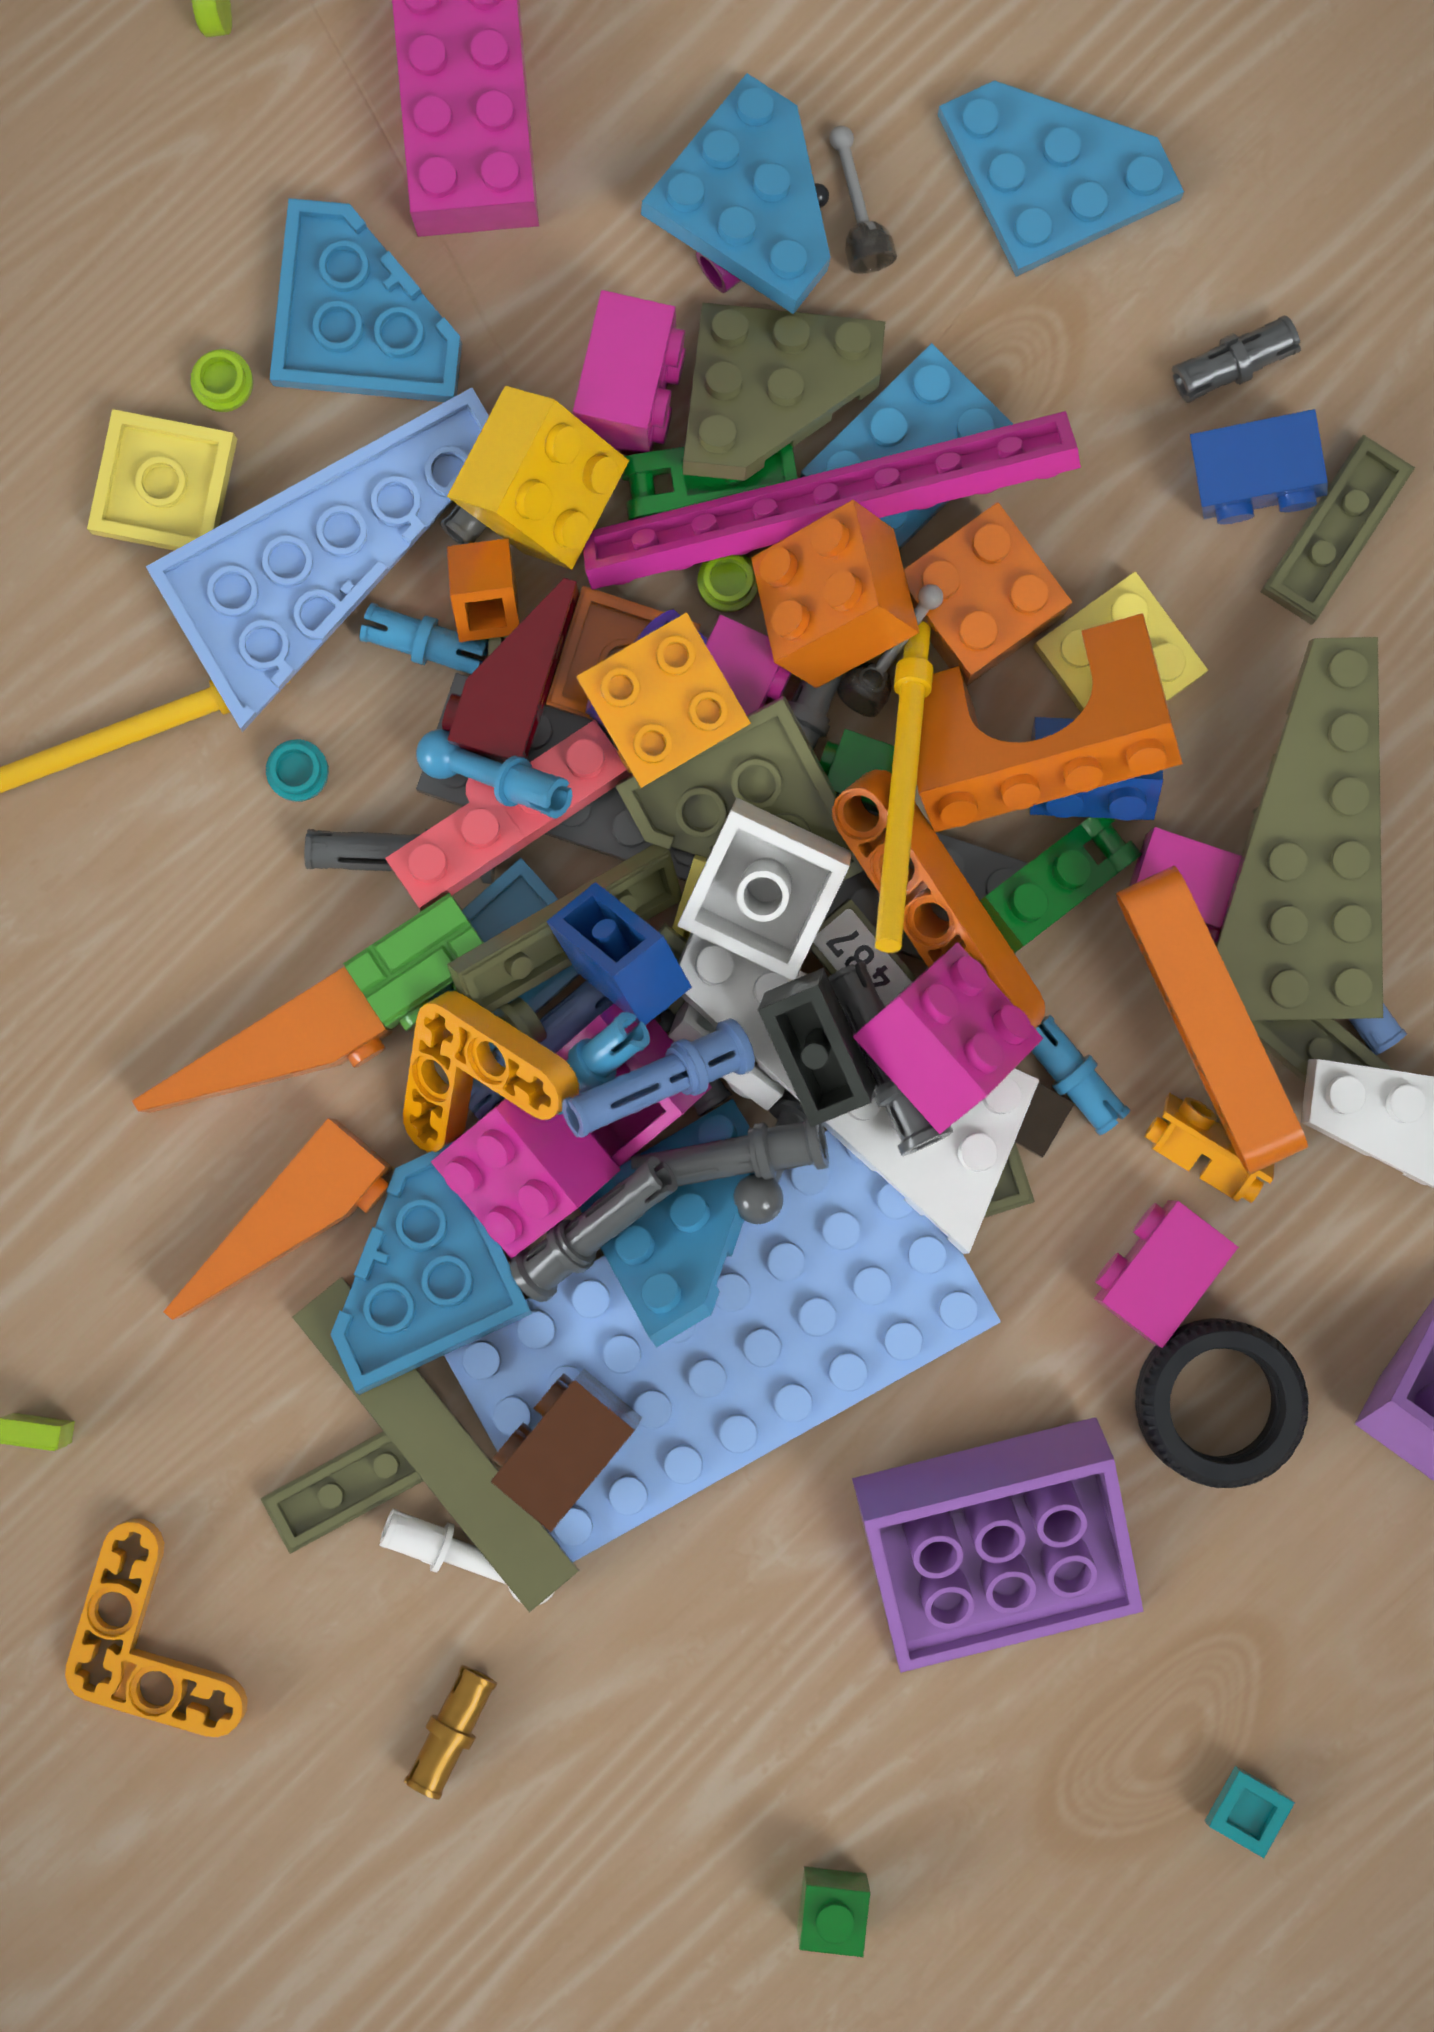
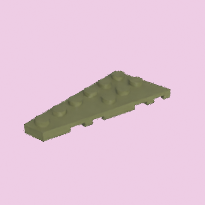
M1378 637L1314 638L1309 641L1286 712L1288 715L1276 754H1273L1266 776L1268 780L1259 809L1254 814L1227 903L1228 907L1216 942L1219 954L1251 1021L1383 1018Z

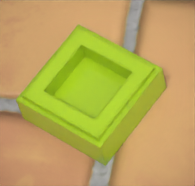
M11 1413L0 1417V1444L56 1451L72 1443L75 1421Z

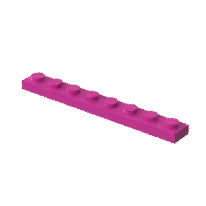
M1066 411L595 529L583 548L585 571L592 590L609 585H623L637 578L670 570H683L694 564L730 555H743L754 549L774 545L851 500H855L875 516L882 518L914 509H928L938 503L974 494H988L998 488L1034 479L1052 478L1059 473L1081 468L1078 447Z

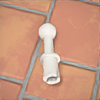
M391 1510L383 1528L379 1546L430 1564V1571L435 1573L439 1571L443 1562L506 1584L476 1546L452 1538L454 1524L447 1523L443 1528L402 1513L399 1510ZM509 1588V1591H510V1593L512 1594V1596H513L518 1602H520V1600L516 1597V1595H515V1594L512 1592V1590ZM552 1593L548 1598H546V1599H545L542 1603H540L539 1605H541V1604L545 1603L546 1601H548V1600L553 1596L554 1593Z

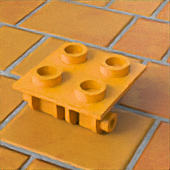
M687 612L576 676L618 748L617 754L627 771L629 773L632 772L640 788L751 724Z

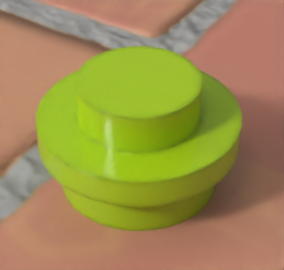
M217 349L207 352L195 363L191 372V387L198 401L206 408L216 412H229L239 408L248 400L253 389V375L249 365L239 354L226 349Z
M745 554L730 555L703 562L699 569L697 578L699 593L704 602L714 610L725 613L740 611L747 607L757 594L758 588L752 561Z

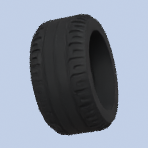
M1210 1318L1190 1322L1179 1327L1163 1348L1155 1346L1140 1370L1137 1380L1135 1409L1143 1437L1154 1454L1165 1465L1181 1476L1204 1486L1238 1488L1262 1481L1264 1478L1274 1474L1291 1458L1304 1435V1429L1308 1420L1309 1399L1305 1385L1306 1382L1297 1361L1279 1340L1266 1331L1250 1324L1231 1319ZM1212 1349H1232L1252 1358L1263 1370L1271 1393L1270 1412L1261 1433L1247 1447L1224 1456L1203 1454L1187 1445L1176 1432L1170 1412L1171 1392L1179 1373L1193 1358Z

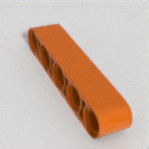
M872 770L863 774L835 799L832 807V819L838 832L879 894L892 773L886 770ZM861 796L871 799L876 804L879 816L869 813L864 808ZM915 802L910 858L914 864V869L909 868L903 924L904 932L928 967L958 942L972 958L976 959L984 967L988 977L1014 1006L1020 1008L1027 1015L1031 1025L1036 1029L1041 1024L1045 1015V1002L1040 991ZM931 903L941 906L947 912L949 921L938 918L931 908Z
M1173 865L1116 892V898L1125 920L1248 1175H1251L1308 1148V1143L1300 1123L1195 900L1177 867Z

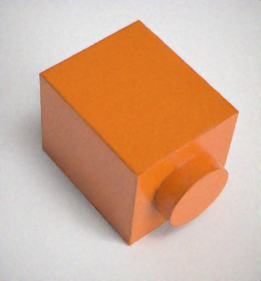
M509 538L447 546L450 598L459 642L508 636L520 624L517 584Z

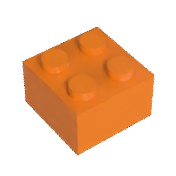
M855 500L849 501L751 558L774 663L815 688L826 684L920 633L894 529Z
M999 502L904 569L914 609L919 603L918 594L922 587L934 584L942 590V604L936 609L929 610L922 621L930 625V642L949 668L960 666L966 686L1064 617L1072 604L1071 599Z

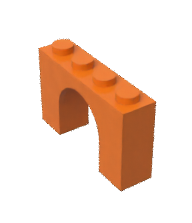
M1143 613L1081 631L1093 680L1090 699L1084 710L1073 722L1062 730L1042 739L1028 742H1006L984 734L978 728L975 708L960 666L933 673L932 691L924 698L917 787L934 833L954 827H962L972 822L1015 810L1027 809L1033 805L1081 792H1088L1098 787L1142 775L1153 774L1157 771L1183 764Z

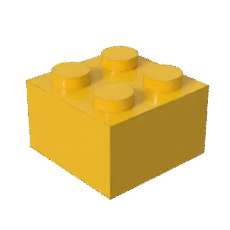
M505 386L447 497L503 539L509 538V543L523 554L572 570L629 460L555 399Z

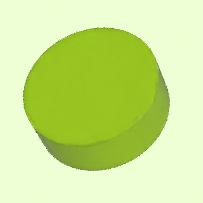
M192 0L194 16L198 28L203 35L209 38L229 35L231 33L232 12L230 0Z

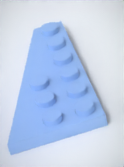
M472 387L146 566L154 583L242 732L453 502L447 495L489 417Z

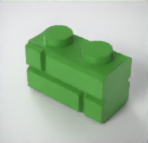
M448 893L343 964L384 1026L393 1029L401 1024L407 1032L415 1028L417 1014L422 1006L451 989L457 992L447 964L484 942L457 901Z

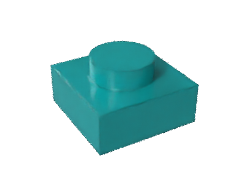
M1235 1766L1208 1813L1205 1822L1210 1828L1260 1857L1265 1858L1295 1802L1289 1796Z

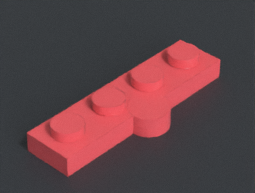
M595 719L530 762L532 768L562 777L569 782L567 787L572 789V801L567 811L561 817L554 819L521 804L513 807L505 806L497 801L494 787L468 778L466 783L468 804L385 858L420 911H423L448 893L454 895L616 787L619 781L631 776V773L627 771L620 760L616 748Z

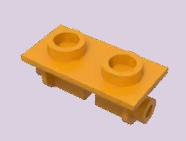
M1169 1092L1162 1116L1167 1122L1157 1116L1144 1135L1146 1139L1153 1142L1152 1150L1168 1158L1188 1172L1201 1154L1210 1158V1161L1200 1174V1179L1236 1202L1243 1198L1252 1203L1256 1199L1264 1185L1263 1181L1256 1178L1257 1176L1269 1184L1274 1179L1275 1163L1248 1175L1237 1157L1223 1125L1216 1121V1114L1196 1099L1186 1097L1183 1101Z

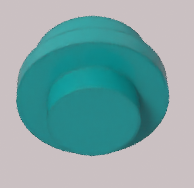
M293 739L281 743L271 752L266 763V777L270 787L280 797L288 801L303 802L314 798L323 790L328 780L329 767L325 755L316 745L305 740Z

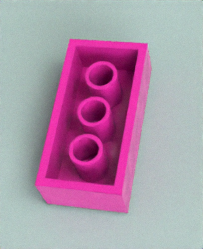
M392 0L409 205L418 237L539 226L520 1Z

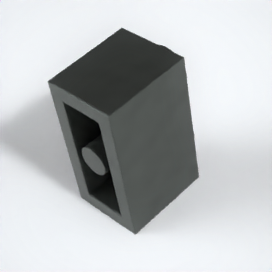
M824 968L766 991L759 1005L758 1012L810 1126L814 1127L872 1102L875 1081L857 1041L852 1037L854 1034Z

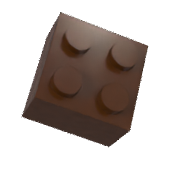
M585 1369L574 1380L563 1373L534 1407V1410L543 1416L535 1428L532 1430L523 1422L492 1458L502 1468L490 1482L550 1532L553 1531L633 1434L642 1419L637 1412Z

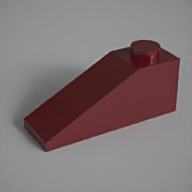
M563 578L466 679L462 694H451L442 720V729L450 731L447 739L450 744L502 764L512 756H520L528 760L579 597L577 581Z

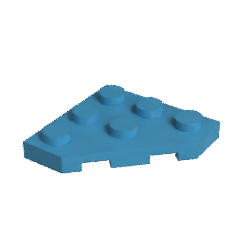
M746 73L642 200L641 215L794 314L828 271L831 256L798 106Z
M995 80L939 106L937 115L1016 277L1180 201L1184 194V190L1159 139L1155 136Z
M288 198L269 379L272 385L275 387L446 402L457 396L462 351L460 335L445 317L443 318L423 295L419 286L368 229L366 223L354 208L346 203Z
M731 1099L640 1155L748 1135V1128L750 1127L734 1100ZM631 1160L622 1164L619 1167L621 1170L579 1207L582 1213L617 1184L635 1172L631 1168ZM755 1172L677 1186L675 1192L655 1204L643 1216L600 1247L648 1337L656 1347L712 1315L720 1292L716 1285L726 1256L732 1257L744 1222L734 1202V1190L744 1177L755 1174Z
M453 1142L438 1152L431 1151L395 1168L386 1191L388 1195L375 1228L372 1227L355 1270V1279L343 1310L339 1311L331 1331L332 1340L358 1395L532 1314L520 1287L516 1284L511 1274L510 1264L501 1246L489 1236L482 1223L458 1194L447 1185L443 1176L431 1163L435 1157Z

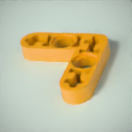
M447 991L419 1009L403 1108V1124L411 1140L420 1149L427 1152H438L463 1135L466 1128L474 1078L540 1120H549L563 1111V1099L579 1095L577 1076L563 1058L467 996L456 991ZM489 1042L493 1043L503 1055L506 1068L499 1064L493 1056ZM434 1061H436L447 1074L449 1085L441 1079L440 1075L436 1071Z
M136 1518L124 1521L108 1532L102 1544L66 1663L65 1678L67 1685L75 1696L88 1702L206 1737L227 1735L238 1726L247 1711L248 1699L245 1689L237 1680L224 1674L135 1648L162 1561L165 1543L162 1533L153 1523L145 1519ZM134 1532L141 1535L140 1545L143 1548L149 1549L148 1556H141L135 1560L128 1578L141 1579L140 1587L125 1579L107 1578L108 1571L115 1575L123 1571L127 1552L124 1549L118 1548V1543L132 1537ZM119 1592L130 1601L132 1613L127 1624L117 1627L103 1621L98 1608L104 1594ZM90 1631L102 1639L123 1640L122 1648L115 1643L107 1648L103 1668L111 1671L112 1677H105L97 1686L89 1683L90 1672L82 1669V1663H89L96 1657L102 1641L101 1639L90 1640ZM161 1671L172 1680L174 1691L168 1703L153 1705L145 1700L140 1690L141 1679L145 1673ZM188 1680L197 1684L190 1695L209 1699L216 1690H220L225 1693L224 1704L232 1707L233 1713H224L217 1722L209 1719L210 1708L206 1705L191 1702L186 1707V1714L178 1712L177 1709L187 1694Z

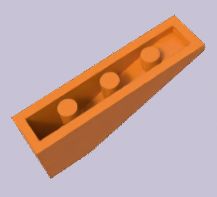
M344 966L141 1094L132 1102L139 1112L152 1113L340 1066L347 1061H350L352 1066L356 1068L384 1051L386 1048L381 1040L393 1033V1031L384 1026Z
M328 1118L172 1300L163 1313L172 1320L185 1317L353 1215L358 1208L368 1213L386 1193L389 1183L383 1178L393 1167L337 1119Z

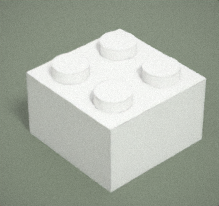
M736 798L677 926L794 981L850 867L852 851Z

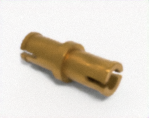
M461 1665L459 1674L438 1716L432 1714L425 1726L430 1732L409 1774L406 1775L404 1783H407L410 1788L427 1797L440 1800L443 1794L442 1791L463 1749H471L476 1737L471 1732L492 1690L496 1688L497 1682L473 1668Z

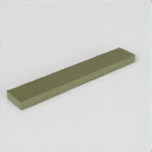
M340 1277L292 1318L530 1613L580 1570L543 1525L490 1482L499 1470L417 1369L409 1371L363 1394L358 1395L355 1392L330 1335L339 1311L343 1310L351 1289L345 1279Z

